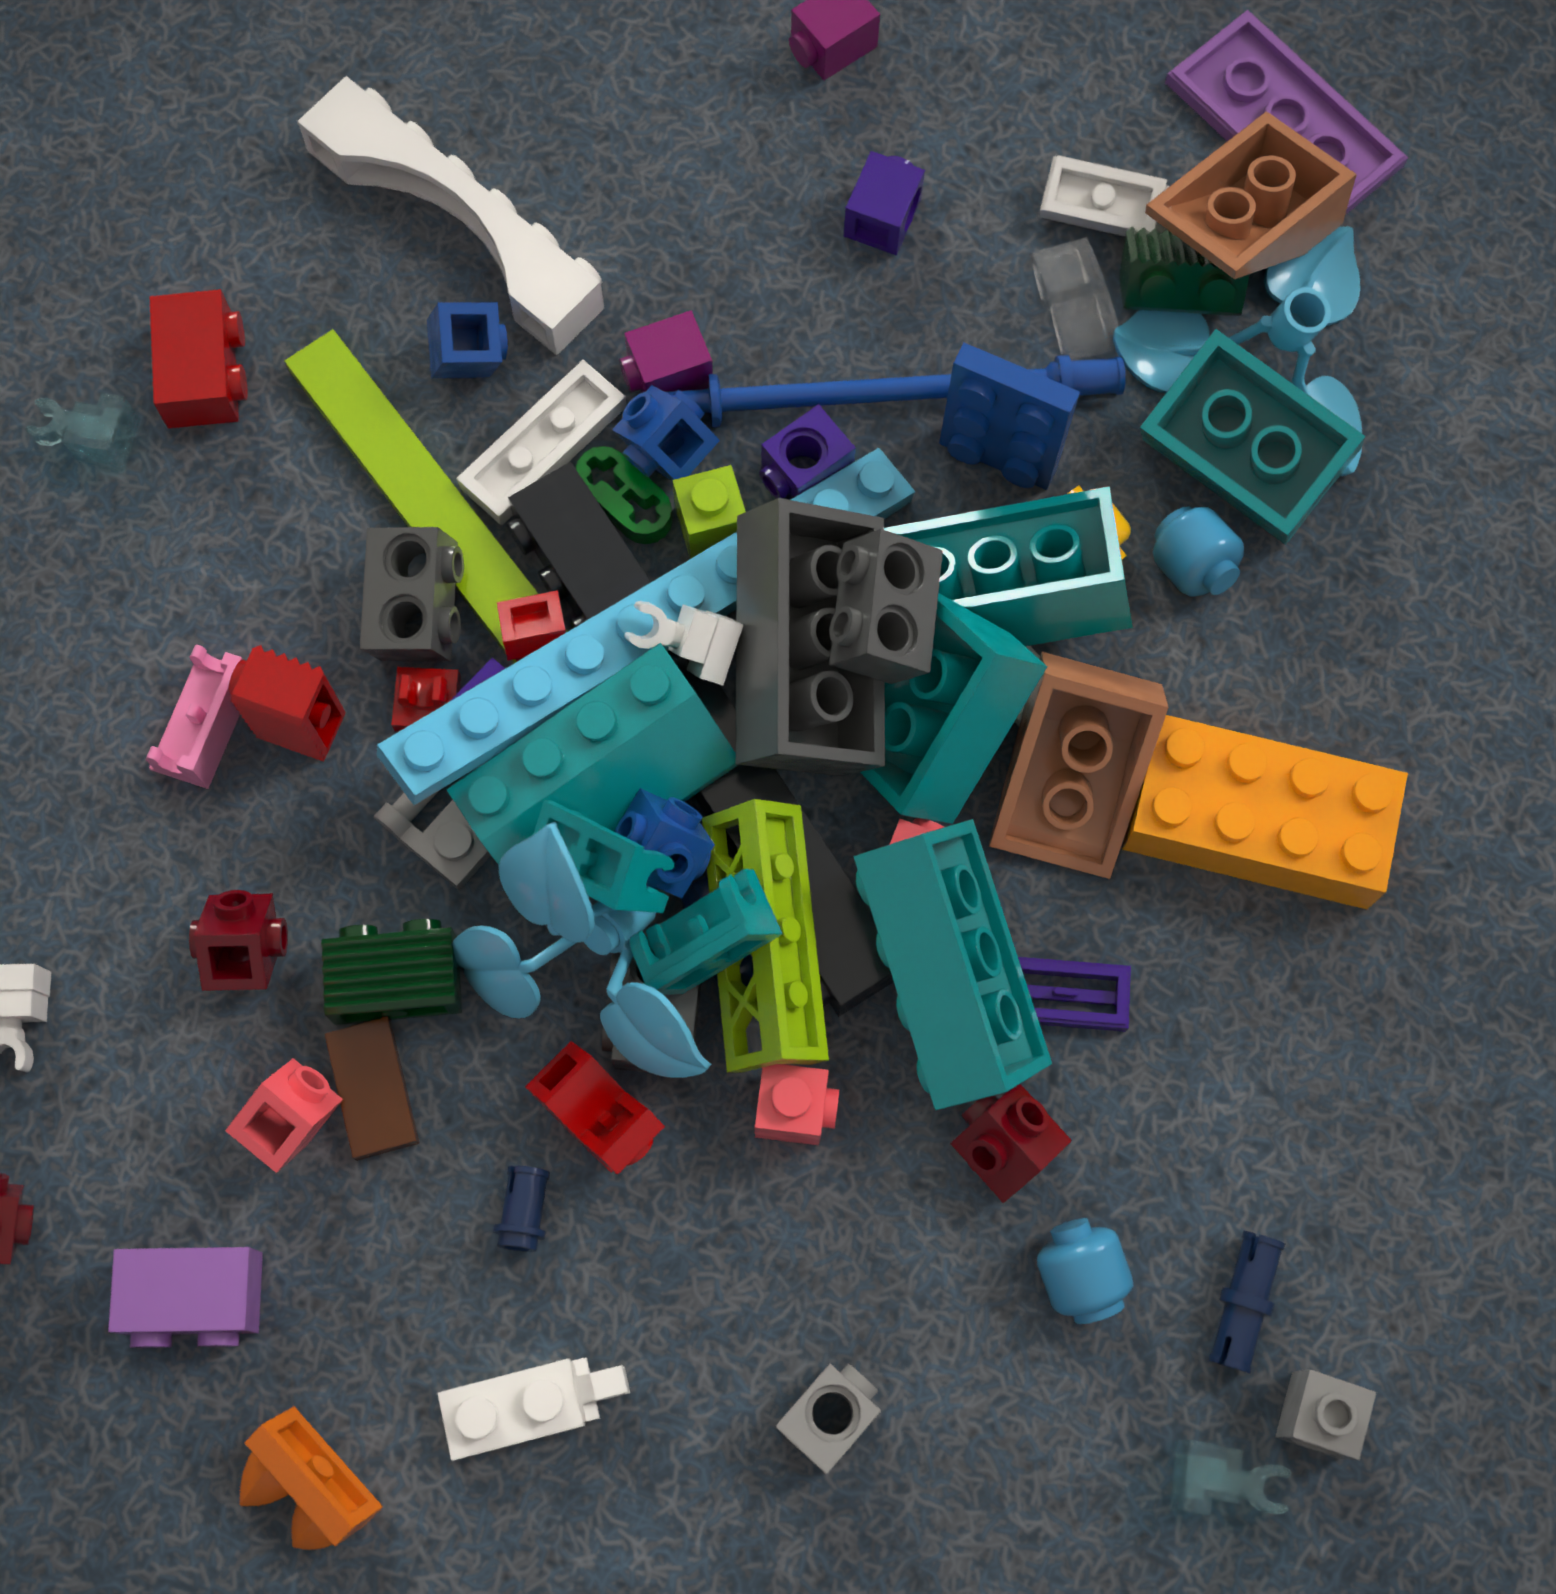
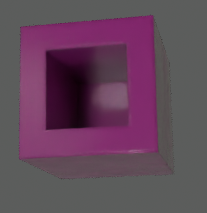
M806 0L791 10V37H789L791 51L803 67L812 66L820 77L826 80L878 47L880 13L868 0Z
M692 310L624 333L627 356L620 358L619 364L630 393L638 390L641 393L646 392L651 385L664 392L709 388V374H713L712 358Z

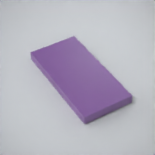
M1249 10L1245 11L1167 74L1165 83L1226 141H1229L1267 111L1356 173L1346 214L1404 167L1408 159L1398 147Z

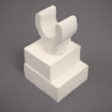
M638 601L634 604L637 610L650 614L654 623L652 630L647 635L638 636L634 633L626 632L624 638L639 648L645 649L655 647L661 642L662 645L669 646L668 650L690 660L687 671L701 679L724 685L743 624L729 617L707 610L705 612L684 604L676 622L668 619L660 608L649 602Z
M36 964L0 965V1054L5 1049L12 1047L16 1055L15 1068L23 1072L31 1070L34 1057L32 1049L25 1042V1032L22 1029V1023L47 1022L51 971Z

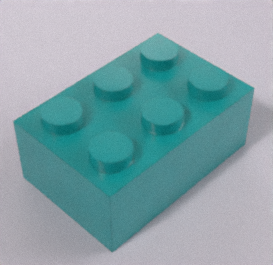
M1217 329L1210 335L1140 426L1144 442L1285 545L1358 454L1366 437Z

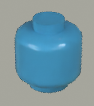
M1179 508L1169 514L1156 529L1154 535L1156 542L1153 548L1154 561L1177 589L1185 595L1195 597L1209 592L1212 595H1218L1229 589L1240 575L1238 567L1244 556V543L1222 517L1211 508Z
M1087 1218L1071 1220L1051 1229L1050 1233L1053 1241L1046 1244L1039 1251L1037 1266L1054 1311L1065 1316H1073L1074 1322L1077 1324L1097 1322L1122 1311L1125 1308L1123 1299L1133 1288V1277L1117 1233L1105 1227H1091Z

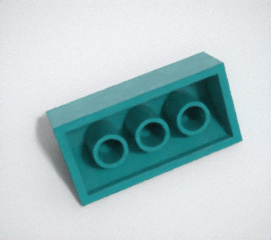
M1110 486L884 528L886 531L943 550L938 593L1011 633L1024 646L1133 628Z
M660 642L446 790L480 842L499 865L501 858L509 849L533 835L544 800L554 801L570 810L578 811L588 816L592 821L614 831L640 788L665 800L673 797L685 802L738 765H736V752Z
M971 819L854 856L858 869L856 873L858 892L863 901L870 906L878 931L876 936L877 951L884 965L890 968L898 993L896 1000L897 1013L902 1025L910 1031L918 1055V1078L923 1089L930 1094L935 1110L1005 1093L1052 1064L1050 1054L974 820Z

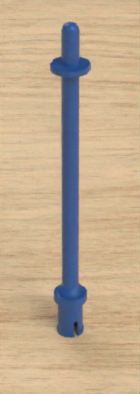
M1069 355L1055 356L1054 362H1050L1046 368L1028 369L1080 391L1079 396L1113 393L1120 395L1125 390V365L1121 356L1109 359L1071 361ZM709 374V389L682 392L689 396L704 413H711L712 427H720L722 412L811 407L818 404L820 406L947 398L951 374L720 388V380L717 374ZM670 391L666 393L673 396L676 391Z

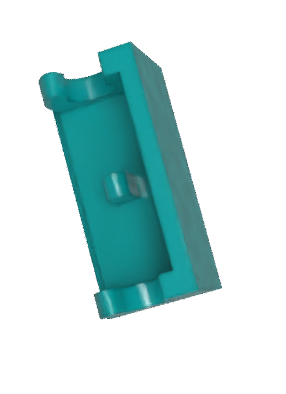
M544 800L533 835L546 825L553 822L556 823L589 897L614 910L664 913L669 896L650 886L647 887V880L649 875L657 868L664 871L673 869L674 862L670 857L658 851L643 850L644 846L592 821L588 816L578 811L570 810L554 801Z
M743 869L734 875L735 878L730 874L719 881V888L663 923L655 924L647 929L648 939L643 931H639L630 937V948L643 977V984L655 988L663 995L684 994L783 934L754 869Z

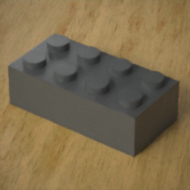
M777 498L737 516L736 621L743 624V628L736 646V765L833 776H845L885 766V682L829 665L832 646L829 630L831 620L836 611L839 585L837 563L843 550V543L879 529L884 530V518Z

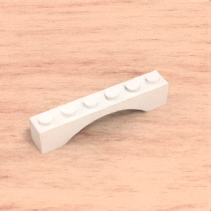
M346 76L297 121L307 151L348 185L380 186L408 192L437 204L461 220L486 245L499 265L508 288L514 321L554 354L558 355L604 309L601 288L602 280L590 263L580 257L573 260L559 248L554 236L539 223H534L531 226L521 218L511 201L497 189L488 191L479 184L471 170L461 159L455 155H450L447 158L433 146L429 136L419 125L412 121H409L407 124L401 121L392 113L390 106L384 98L374 89L367 88L364 91Z

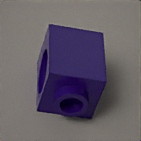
M870 151L845 208L843 236L897 256L922 198L925 170L914 166L902 157H887Z
M818 404L761 444L762 470L759 471V475L764 486L775 499L786 497L787 500H791L855 462L856 447ZM807 456L814 459L817 464L811 468L801 469L793 466L790 461L795 457Z

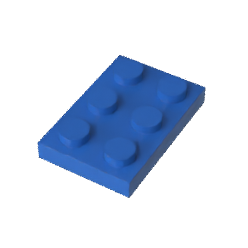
M963 343L953 363L939 444L947 447L948 452L961 462L973 465L982 462L1001 470L1002 475L1009 482L1019 487L1032 488L1036 485L1048 490L1057 471L1080 391L967 343Z

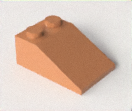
M1266 111L1146 204L1145 213L1233 279H1237L1305 255L1341 226L1357 174Z
M1041 652L1040 660L1048 667L1023 709L989 847L1110 879L1169 708L1162 684Z

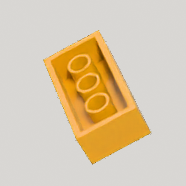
M1166 715L1125 834L1122 850L1368 909L1387 891L1408 773Z

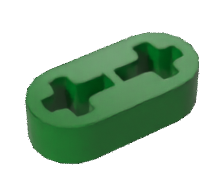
M594 447L582 454L577 461L576 470L611 523L635 543L651 544L663 539L670 531L673 521L670 499L665 492L649 477L634 467L621 452L612 447ZM597 467L605 472L613 467L614 482L620 490H614L603 480L594 486L592 484L593 476L591 470ZM632 499L645 510L655 505L657 521L652 524L644 519L638 524L634 523V508L628 501Z

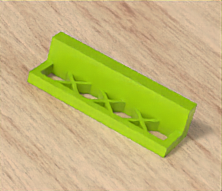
M752 799L703 817V828L715 844L711 850V857L707 866L709 893L719 888V881L730 874L735 878L734 875L743 869H754L783 933L750 954L753 958L754 974L747 987L741 982L740 964L743 958L717 973L727 1072L742 1073L775 1064L812 1065L828 1061L827 1037L801 805ZM739 825L741 845L733 860L728 855L726 829ZM754 1016L759 1021L762 1050L748 1053L746 1029Z

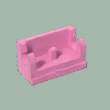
M195 645L190 655V660L194 664L159 746L150 747L146 761L150 764L149 769L209 789L240 716L239 711L233 706L234 703L230 702L231 695L228 688L234 668L243 659L240 656L225 652L222 660L210 656L204 647Z

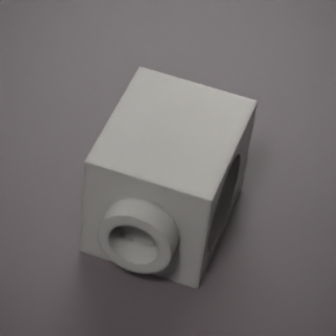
M829 1364L775 1428L822 1472L828 1474L880 1413L881 1410L871 1401L878 1390L850 1364H847L841 1372ZM828 1393L842 1396L848 1402L851 1409V1419L845 1430L835 1435L826 1434L818 1429L812 1417L814 1403L820 1396Z
M1311 1369L1292 1372L1275 1437L1339 1460H1359L1376 1392Z

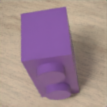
M250 1247L114 1249L108 1332L130 1335V1348H170L172 1346V1335L198 1334V1347L239 1346V1334L259 1333L263 1252Z

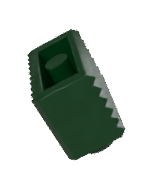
M1132 226L1126 231L1120 267L1123 309L1241 316L1250 274L1233 279L1167 229L1160 233L1155 228L1149 233L1144 227L1137 232Z
M416 919L403 923V932L378 934L376 926L351 925L339 929V938L322 939L325 1016L334 1025L364 1023L383 1017L396 1020L462 1013L460 966L456 961L452 945L457 936L451 927L442 928L440 920Z

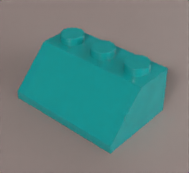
M938 593L930 673L893 684L885 682V766L860 773L900 815L953 824L1048 666L1011 633Z

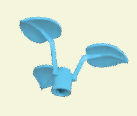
M1338 227L1305 255L1266 268L1265 288L1272 299L1281 304L1270 316H1263L1257 323L1228 338L1239 345L1265 332L1268 333L1270 341L1278 349L1288 352L1297 351L1298 359L1292 377V384L1362 433L1357 404L1350 391L1341 382L1330 376L1317 377L1307 386L1304 381L1309 358L1316 350L1312 340L1326 326L1341 322L1348 317L1359 300L1360 276L1354 253L1353 228ZM1139 310L1113 332V343L1118 356H1121L1124 360L1125 368L1142 384L1162 393H1167L1209 338L1207 322L1198 313ZM1362 448L1340 476L1350 475L1356 470Z
M554 822L546 825L531 837L509 849L499 863V877L505 893L525 919L534 924L547 925L552 935H560L563 938L536 956L521 961L514 942L506 933L483 925L467 928L455 938L452 945L456 961L460 967L464 968V975L476 993L499 1013L511 1018H525L537 1010L541 1001L539 988L530 976V972L537 970L577 942L584 941L589 949L599 955L620 952V957L606 988L607 994L613 1002L609 1003L600 1012L601 1023L613 1045L628 1061L652 1074L670 1078H684L704 1073L712 1064L700 1054L688 1026L673 1004L662 993L645 984L631 982L622 986L630 962L634 957L630 948V937L639 931H643L655 919L656 913L614 910L599 901L591 906L576 866Z

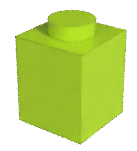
M732 465L672 480L675 510L690 559L737 532V516L746 511Z

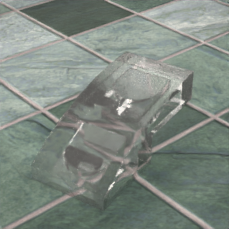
M1083 238L1031 252L1029 255L1044 309H1050L1061 355H1069L1071 361L1116 351L1113 343V332L1119 327V323L1103 274L1088 239Z

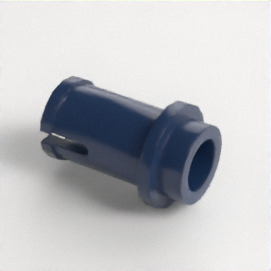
M509 1166L501 1224H495L493 1227V1233L499 1235L497 1246L513 1251L536 1252L538 1240H544L546 1232L540 1229L550 1172L529 1166Z

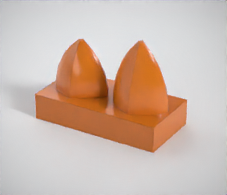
M295 1406L261 1424L245 1441V1445L252 1452L242 1473L240 1505L261 1506L290 1495L297 1503L292 1517L291 1528L292 1546L294 1548L315 1550L332 1545L337 1546L364 1527L383 1508L380 1502Z

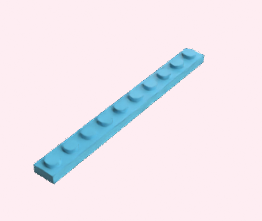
M877 448L791 500L885 519L910 503L915 490L882 450ZM737 532L377 744L378 758L412 804L416 805L487 762L652 649L639 648L624 638L626 632L643 636L647 635L653 628L652 616L637 610L634 607L636 602H649L660 608L668 619L676 622L683 604L723 616L730 614L737 609ZM663 645V647L665 648V650H666V651H669V650H668L669 646H664V645Z

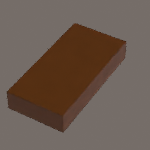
M383 1017L324 1033L337 1092L343 1099L340 1105L352 1158L358 1161L420 1144L391 1020L388 1017Z

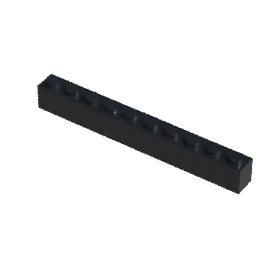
M571 462L508 497L514 520L507 523V527L522 553L527 555L534 551L542 562L544 568L538 571V575L547 592L558 590L560 601L565 598L576 614L575 617L569 619L572 628L577 627L651 583ZM670 650L667 651L736 752V709L721 686L717 683L701 679L687 671L690 660L680 657ZM744 765L736 766L694 795L706 813L703 817L752 799L799 805L776 769ZM801 808L823 1007L830 1003L839 1017L894 981L890 968L884 965L877 951L876 936L878 931L871 911ZM739 825L726 829L727 846L734 858L741 845Z

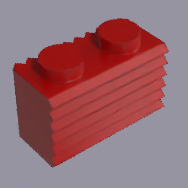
M259 645L252 648L247 661L241 660L238 662L229 681L230 702L234 703L233 706L236 707V710L239 711V714L248 723L247 726L250 727L256 738L317 760L325 761L346 712L321 666L312 669L309 662L300 664L297 657L288 660L285 653L277 656L273 649L265 652L263 647Z

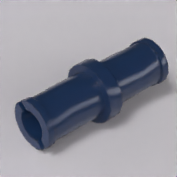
M1243 1231L1241 1237L1243 1240L1230 1287H1222L1219 1301L1224 1302L1225 1306L1213 1350L1209 1354L1208 1361L1251 1374V1364L1264 1316L1271 1317L1275 1303L1269 1301V1297L1285 1243L1259 1234L1258 1237L1253 1232Z

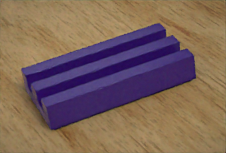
M1018 957L1023 974L1116 981V992L1027 985L1031 999L1115 1006V1014L1035 1008L1040 1025L1126 1032L1129 1029L1131 966Z

